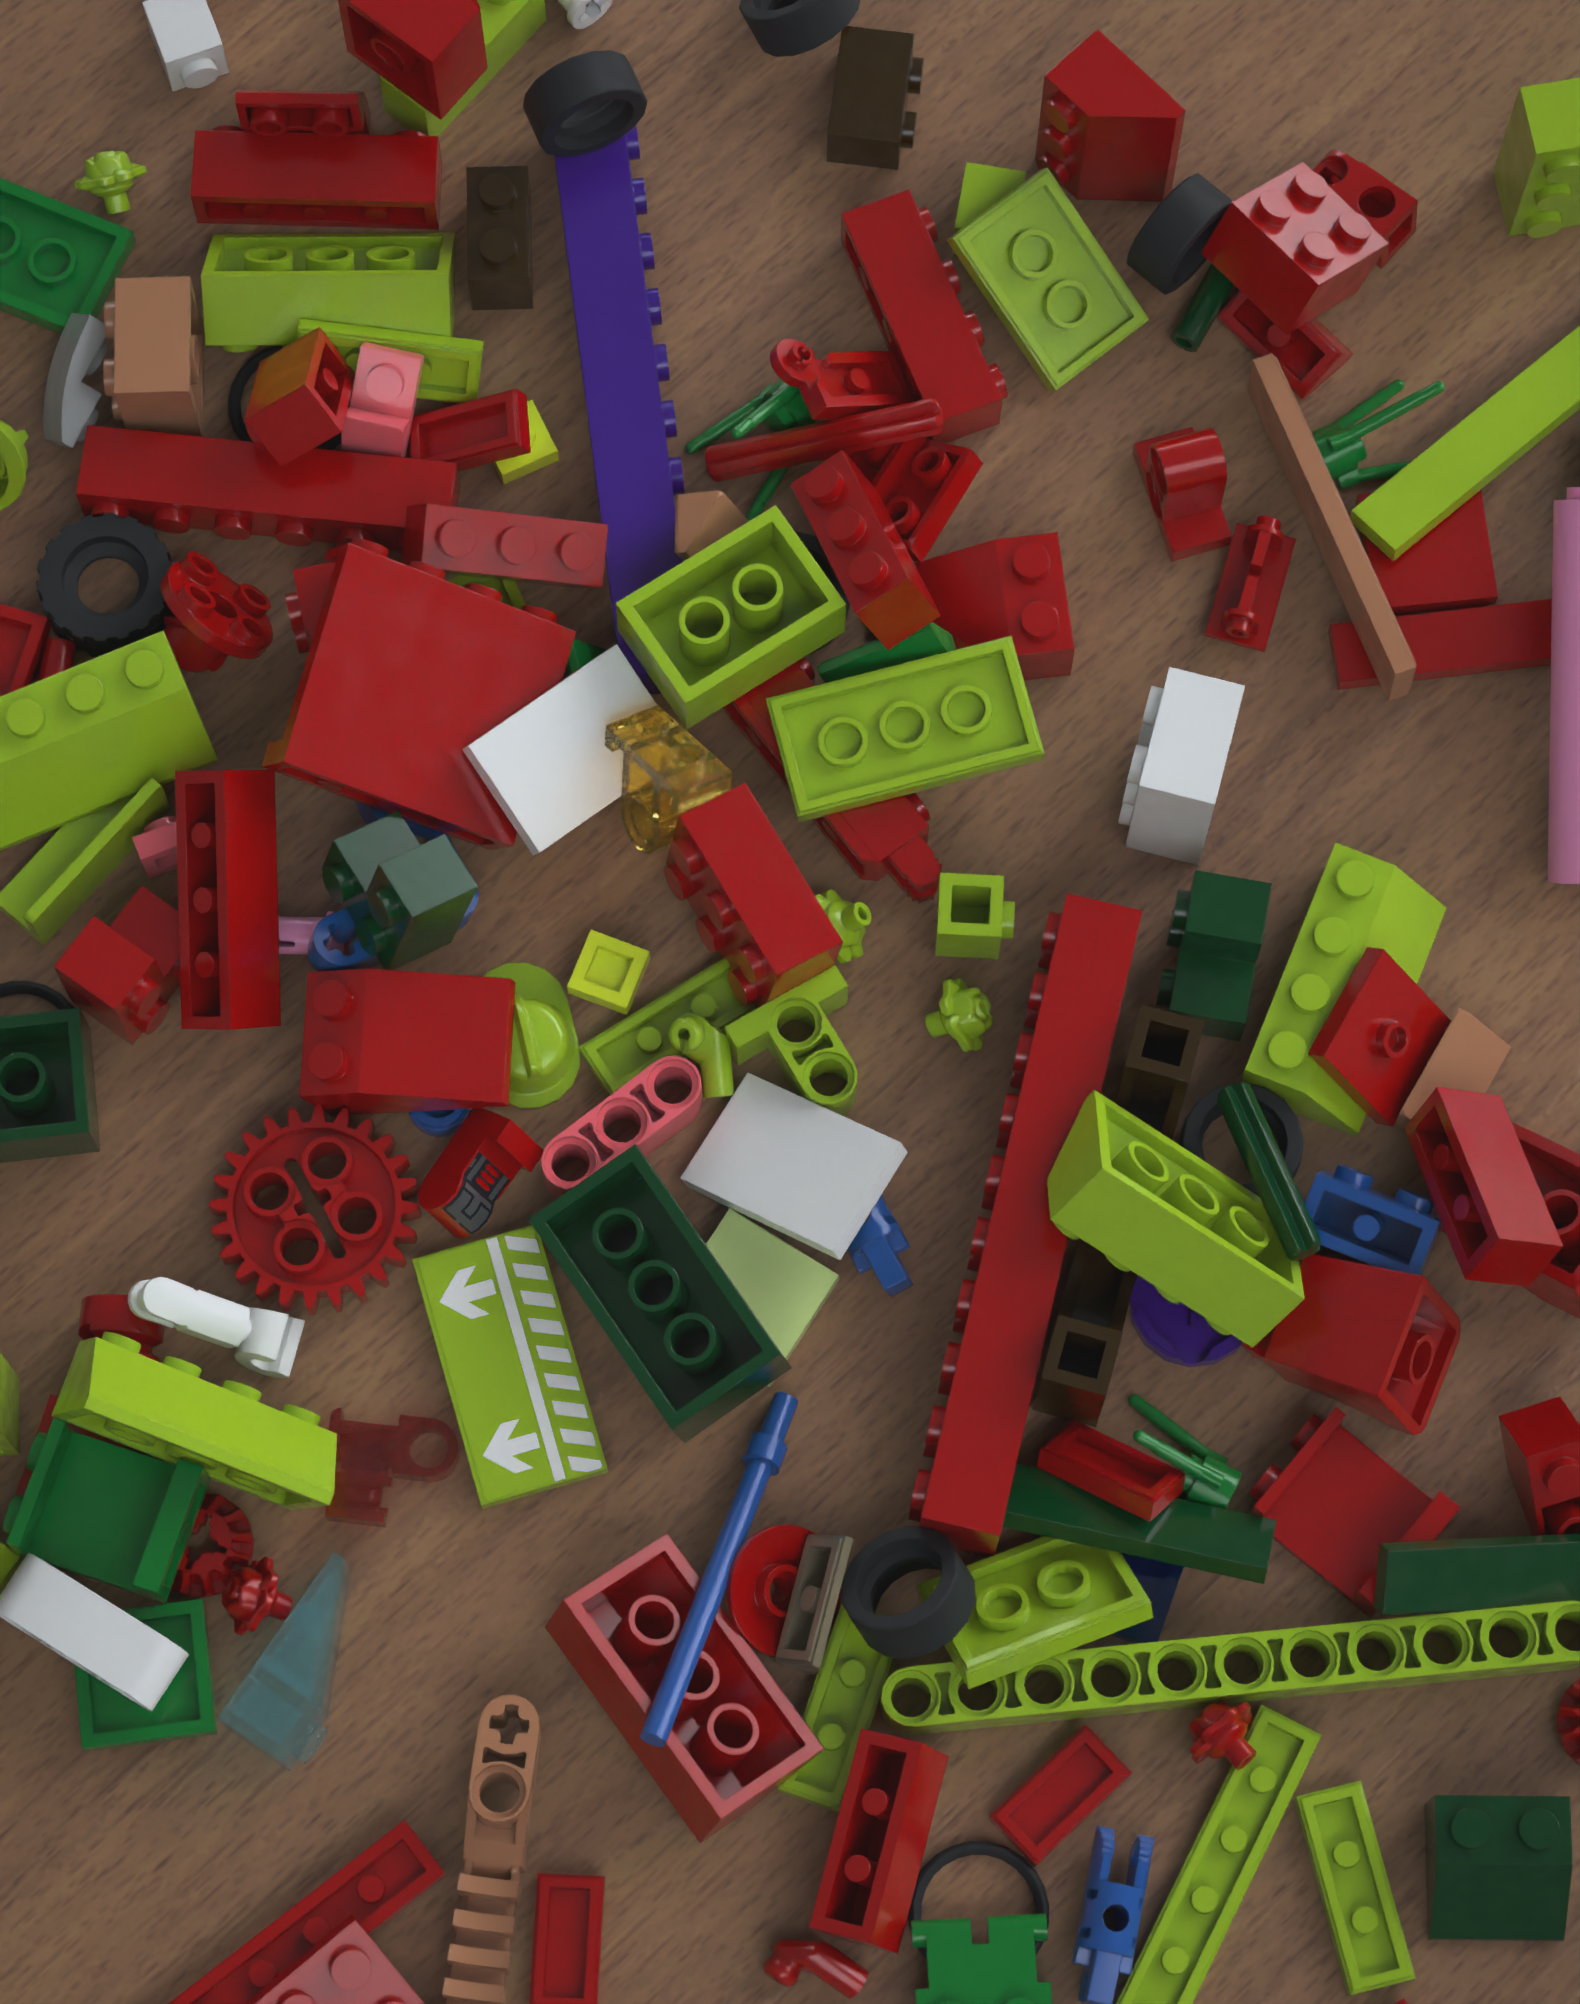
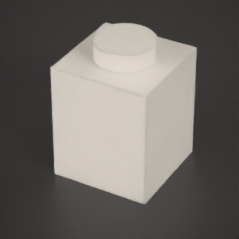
M147 0L142 2L151 36L173 92L185 87L195 89L207 86L214 82L218 76L229 73L223 44L206 0Z

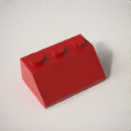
M1097 29L1044 75L1035 154L1037 168L1040 171L1048 167L1060 187L1063 186L1077 200L1163 201L1172 190L1186 110Z

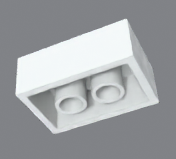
M1169 667L1164 688L1151 686L1118 820L1119 824L1130 826L1125 847L1199 865L1245 685Z

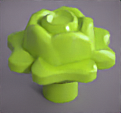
M124 151L100 152L90 159H86L84 161L85 176L73 182L74 187L79 190L90 191L95 196L103 197L107 214L120 213L131 209L126 191L134 185V179H138L147 173L146 166L131 163Z
M832 889L823 892V895H815L843 941L837 957L839 963L845 964L851 961V958L857 959L863 955L862 940L866 933L865 926L869 925L872 920L869 908L862 902L853 904L850 901L843 900Z
M962 978L943 981V996L939 1001L940 1010L929 1013L925 1017L928 1032L934 1038L949 1034L957 1040L964 1052L982 1049L983 1033L991 1028L994 1021L990 1014L992 1005L988 997L981 993L977 987L968 989Z

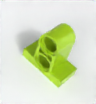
M837 966L830 967L724 1027V1031L730 1042L731 1055L737 1065L769 1049L796 1095L844 1116L852 1109L856 1101L858 1072L853 1059L826 1017L848 1004V984ZM801 1020L813 1029V1034L805 1041L790 1042L781 1036L779 1030L786 1022ZM833 1073L843 1079L846 1087L837 1095L823 1096L812 1088L811 1083L818 1075Z

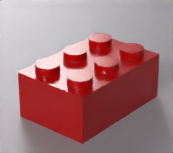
M746 783L679 815L666 866L664 867L665 878L677 899L680 901L687 899L697 915L696 928L706 948L711 953L718 951L721 957H725L729 962L731 968L728 972V981L734 995L743 1006L753 1003L755 1009L835 965L843 941Z

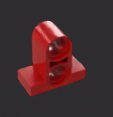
M1193 427L1134 443L1132 454L1171 562L1229 546L1232 535L1221 507L1227 482V466L1224 452L1215 430L1209 427L1194 432Z

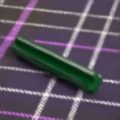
M1238 1082L1232 1086L1225 1087L1218 1093V1106L1287 1258L1291 1261H1299L1314 1255L1320 1250V1236L1251 1086L1246 1082Z

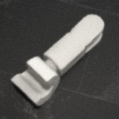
M165 1277L139 1281L131 1287L128 1293L129 1308L137 1317L166 1327H175L179 1332L225 1348L236 1347L234 1357L244 1367L270 1377L289 1378L305 1320L289 1317V1314L246 1307L201 1290H194L189 1286Z

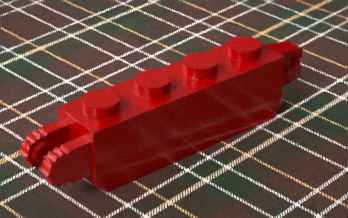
M805 657L723 707L725 713L789 792L767 709L766 698L815 686L811 681L815 678L814 671ZM915 793L812 819L859 879L878 882L889 874L902 891H907V897L910 896L912 901L917 900L920 904L922 901L934 900V896L939 888L942 864L938 863L939 858H934V852L927 845L929 833L927 821L930 820V814Z

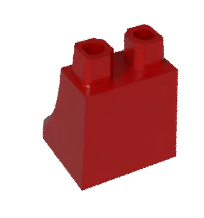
M1315 1254L1304 1258L1300 1263L1305 1299L1253 1348L1242 1342V1346L1253 1357L1271 1365L1284 1380L1346 1404L1398 1431L1412 1436L1422 1433L1427 1425L1460 1339V1319L1425 1276Z

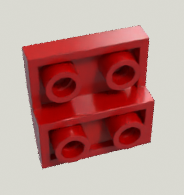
M237 90L235 94V105L241 129L253 131L262 136H279L286 131H305L306 133H316L325 137H339L347 132H365L370 134V110L363 91Z
M925 437L847 454L876 488L912 560L922 563L983 465L972 449L929 440Z

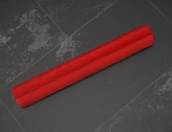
M928 398L712 445L705 450V465L713 481L720 482L827 459L840 450L850 454L938 435L944 431V414L937 399Z

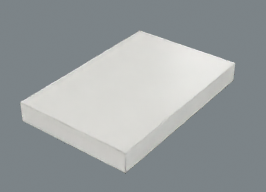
M616 644L462 750L532 855H536L687 749Z
M747 1072L680 1179L688 1188L841 1260L908 1152L902 1143Z

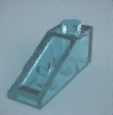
M335 1552L331 1555L217 1717L225 1728L288 1771L292 1769L298 1759L304 1764L308 1763L328 1734V1730L322 1727V1724L329 1713L351 1571L346 1560Z

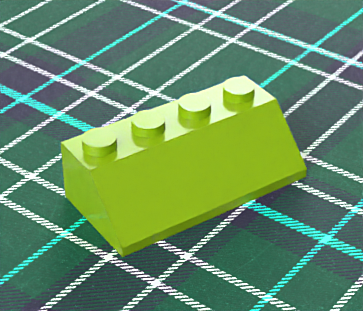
M455 232L213 234L201 273L205 346H221L223 350L234 353L252 351L258 345H282L284 348L297 340L300 318L453 337L455 324L456 234Z
M164 631L155 633L0 697V851L132 798L151 778L160 785L175 780V771H197L219 762Z
M1335 842L1244 1070L1241 1082L1265 1087L1283 1098L1294 1113L1357 1137L1367 1113L1315 1062L1308 1052L1367 947L1384 949L1416 984L1418 983L1447 908L1396 865Z
M1093 1090L1086 1097L1047 1178L1050 1220L1067 1237L1072 1239L1080 1238L1104 1253L1105 1257L1116 1268L1125 1272L1131 1270L1153 1284L1157 1291L1168 1301L1175 1304L1181 1302L1203 1316L1208 1324L1220 1334H1231L1253 1348L1305 1299L1299 1261H1291L1287 1258L1261 1198L1096 1090Z
M104 1332L102 1339L93 1337L79 1342L51 1416L174 1465L177 1464L178 1459L204 1466L212 1480L291 1511L330 1505L335 1488L337 1433L318 1426L321 1420L318 1414L290 1404H284L282 1411L259 1402L262 1395L260 1391L235 1381L225 1380L223 1386L220 1387L199 1378L202 1371L200 1367L171 1356H164L163 1362L160 1363L140 1355L139 1351L142 1346L140 1343L116 1333Z

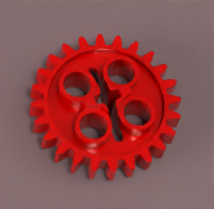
M321 1104L315 1105L311 1121L302 1122L299 1113L294 1107L289 1108L288 1126L281 1129L269 1116L263 1118L267 1136L260 1140L246 1131L241 1135L248 1149L247 1154L242 1156L227 1151L224 1155L229 1166L235 1171L234 1175H215L213 1179L216 1188L227 1194L226 1198H219L209 1202V1208L213 1215L227 1218V1220L211 1228L212 1235L216 1241H232L219 1253L224 1264L228 1265L243 1261L234 1275L237 1282L242 1286L258 1277L259 1280L255 1290L258 1300L263 1302L275 1290L280 1291V1306L286 1312L294 1305L297 1297L304 1298L309 1315L316 1314L320 1298L329 1297L337 1313L342 1312L343 1293L349 1291L362 1303L367 1302V1292L364 1283L371 1279L378 1285L387 1288L390 1284L383 1269L384 1265L389 1263L404 1268L407 1264L404 1255L396 1247L397 1244H416L417 1242L416 1232L403 1224L404 1221L421 1218L420 1206L403 1200L419 1192L417 1180L415 1178H398L410 1167L407 1155L403 1154L387 1158L395 1146L393 1136L389 1133L373 1142L372 1138L375 1130L373 1120L370 1118L365 1119L354 1130L351 1128V1116L347 1108L341 1109L333 1123L327 1122ZM338 1155L346 1160L342 1173L335 1178L321 1179L313 1174L314 1165L323 1156ZM288 1162H297L317 1202L324 1206L330 1226L345 1250L344 1257L338 1259L333 1256L315 1219L310 1213H307L303 1198L286 1169ZM281 1185L288 1189V1197L279 1208L264 1210L255 1205L259 1192L267 1186ZM366 1209L376 1215L373 1227L365 1233L359 1235L350 1234L342 1228L343 1221L352 1211ZM303 1239L317 1243L318 1252L309 1263L293 1265L285 1260L286 1251L294 1242Z

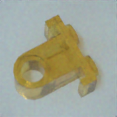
M659 705L606 725L605 746L611 752L619 749L623 751L621 817L624 828L631 842L644 854H651L671 846L679 815L731 790L732 771Z

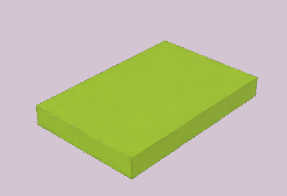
M1048 167L1038 171L946 240L1049 392L1058 390L1149 321V318Z
M1042 1536L966 1566L975 1580L976 1601L968 1622L953 1640L944 1646L968 1689H971L1152 1619V1605L1120 1552ZM941 1576L916 1585L921 1604L936 1589Z

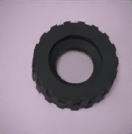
M103 513L104 516L92 517V515L82 517L80 522L73 525L68 524L60 530L61 534L55 540L51 539L46 545L44 558L39 559L37 567L39 580L36 581L37 592L53 631L59 638L63 637L75 643L76 651L83 650L88 652L91 657H99L163 631L165 625L162 618L175 616L165 602L160 587L162 577L173 564L170 553L165 543L159 541L157 533L149 526L144 527L140 525L138 519L130 516L122 518L117 517L115 513ZM105 558H115L128 563L135 570L139 579L138 592L132 603L125 609L111 614H101L90 610L82 603L78 595V581L82 572L93 562Z

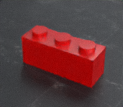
M840 450L791 483L854 613L887 650H890L941 616L876 488L843 450Z
M428 503L407 506L402 563L409 565L410 561L424 562L444 570L446 574L579 589L603 587L608 524Z
M1436 1087L1404 1129L1464 1279L1530 1287L1561 1250L1563 1244L1500 1095Z
M861 1728L809 1928L837 1939L898 1954L949 1756L922 1742Z

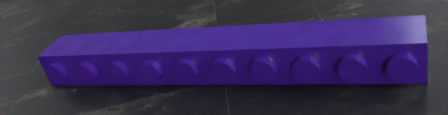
M635 126L619 140L597 151L580 156H554L600 520L601 524H608L605 559L616 644L649 694L652 695L661 694V692L618 632L616 603L682 563L681 558L674 552L676 512L674 495L685 494L681 458H669L666 438L677 437L673 400L661 401L659 382L670 381L666 345L653 344L651 326L662 325V315L658 288L646 289L644 270L655 269L651 233L639 234L637 215L648 213L644 179H632L629 161L640 159L637 126Z

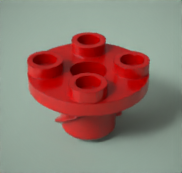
M189 552L183 561L172 564L162 577L160 587L163 598L175 615L174 617L162 618L165 625L163 631L174 651L180 668L193 673H203L208 669L215 672L222 666L228 655L241 659H255L260 657L272 643L273 629L266 615L271 608V603L266 595L253 585L246 583L238 585L232 579L219 572L215 564L206 556L197 552Z

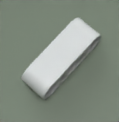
M29 1552L0 1594V1617L150 1712L153 1711L189 1656L185 1650L160 1633Z

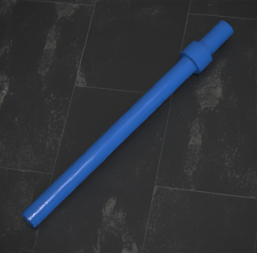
M776 1392L774 1394L760 1431L750 1436L744 1451L742 1462L746 1467L640 1734L641 1739L656 1747H664L666 1745L726 1591L731 1564L740 1547L745 1542L770 1476L777 1475L788 1449L784 1439L798 1406V1400L790 1394L784 1392Z

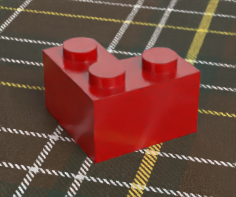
M144 886L138 889L110 926L93 916L54 965L72 1003L132 1046L143 1032L149 1035L160 1026L170 1009V1003L167 1001L180 986L178 910Z

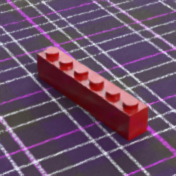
M87 425L76 495L84 517L88 515L98 517L104 516L103 513H115L117 517L126 518L130 516L138 519L139 523L152 524L156 529L167 533L182 534L188 532L189 528L212 530L218 536L231 540H245L250 538V535L270 536L290 546H308L312 541L336 543L337 546L351 543L352 539H364L380 544L387 549L398 550L403 555L407 506L428 503L458 507L460 481L457 463L314 448L281 467L268 450L262 451L253 442Z

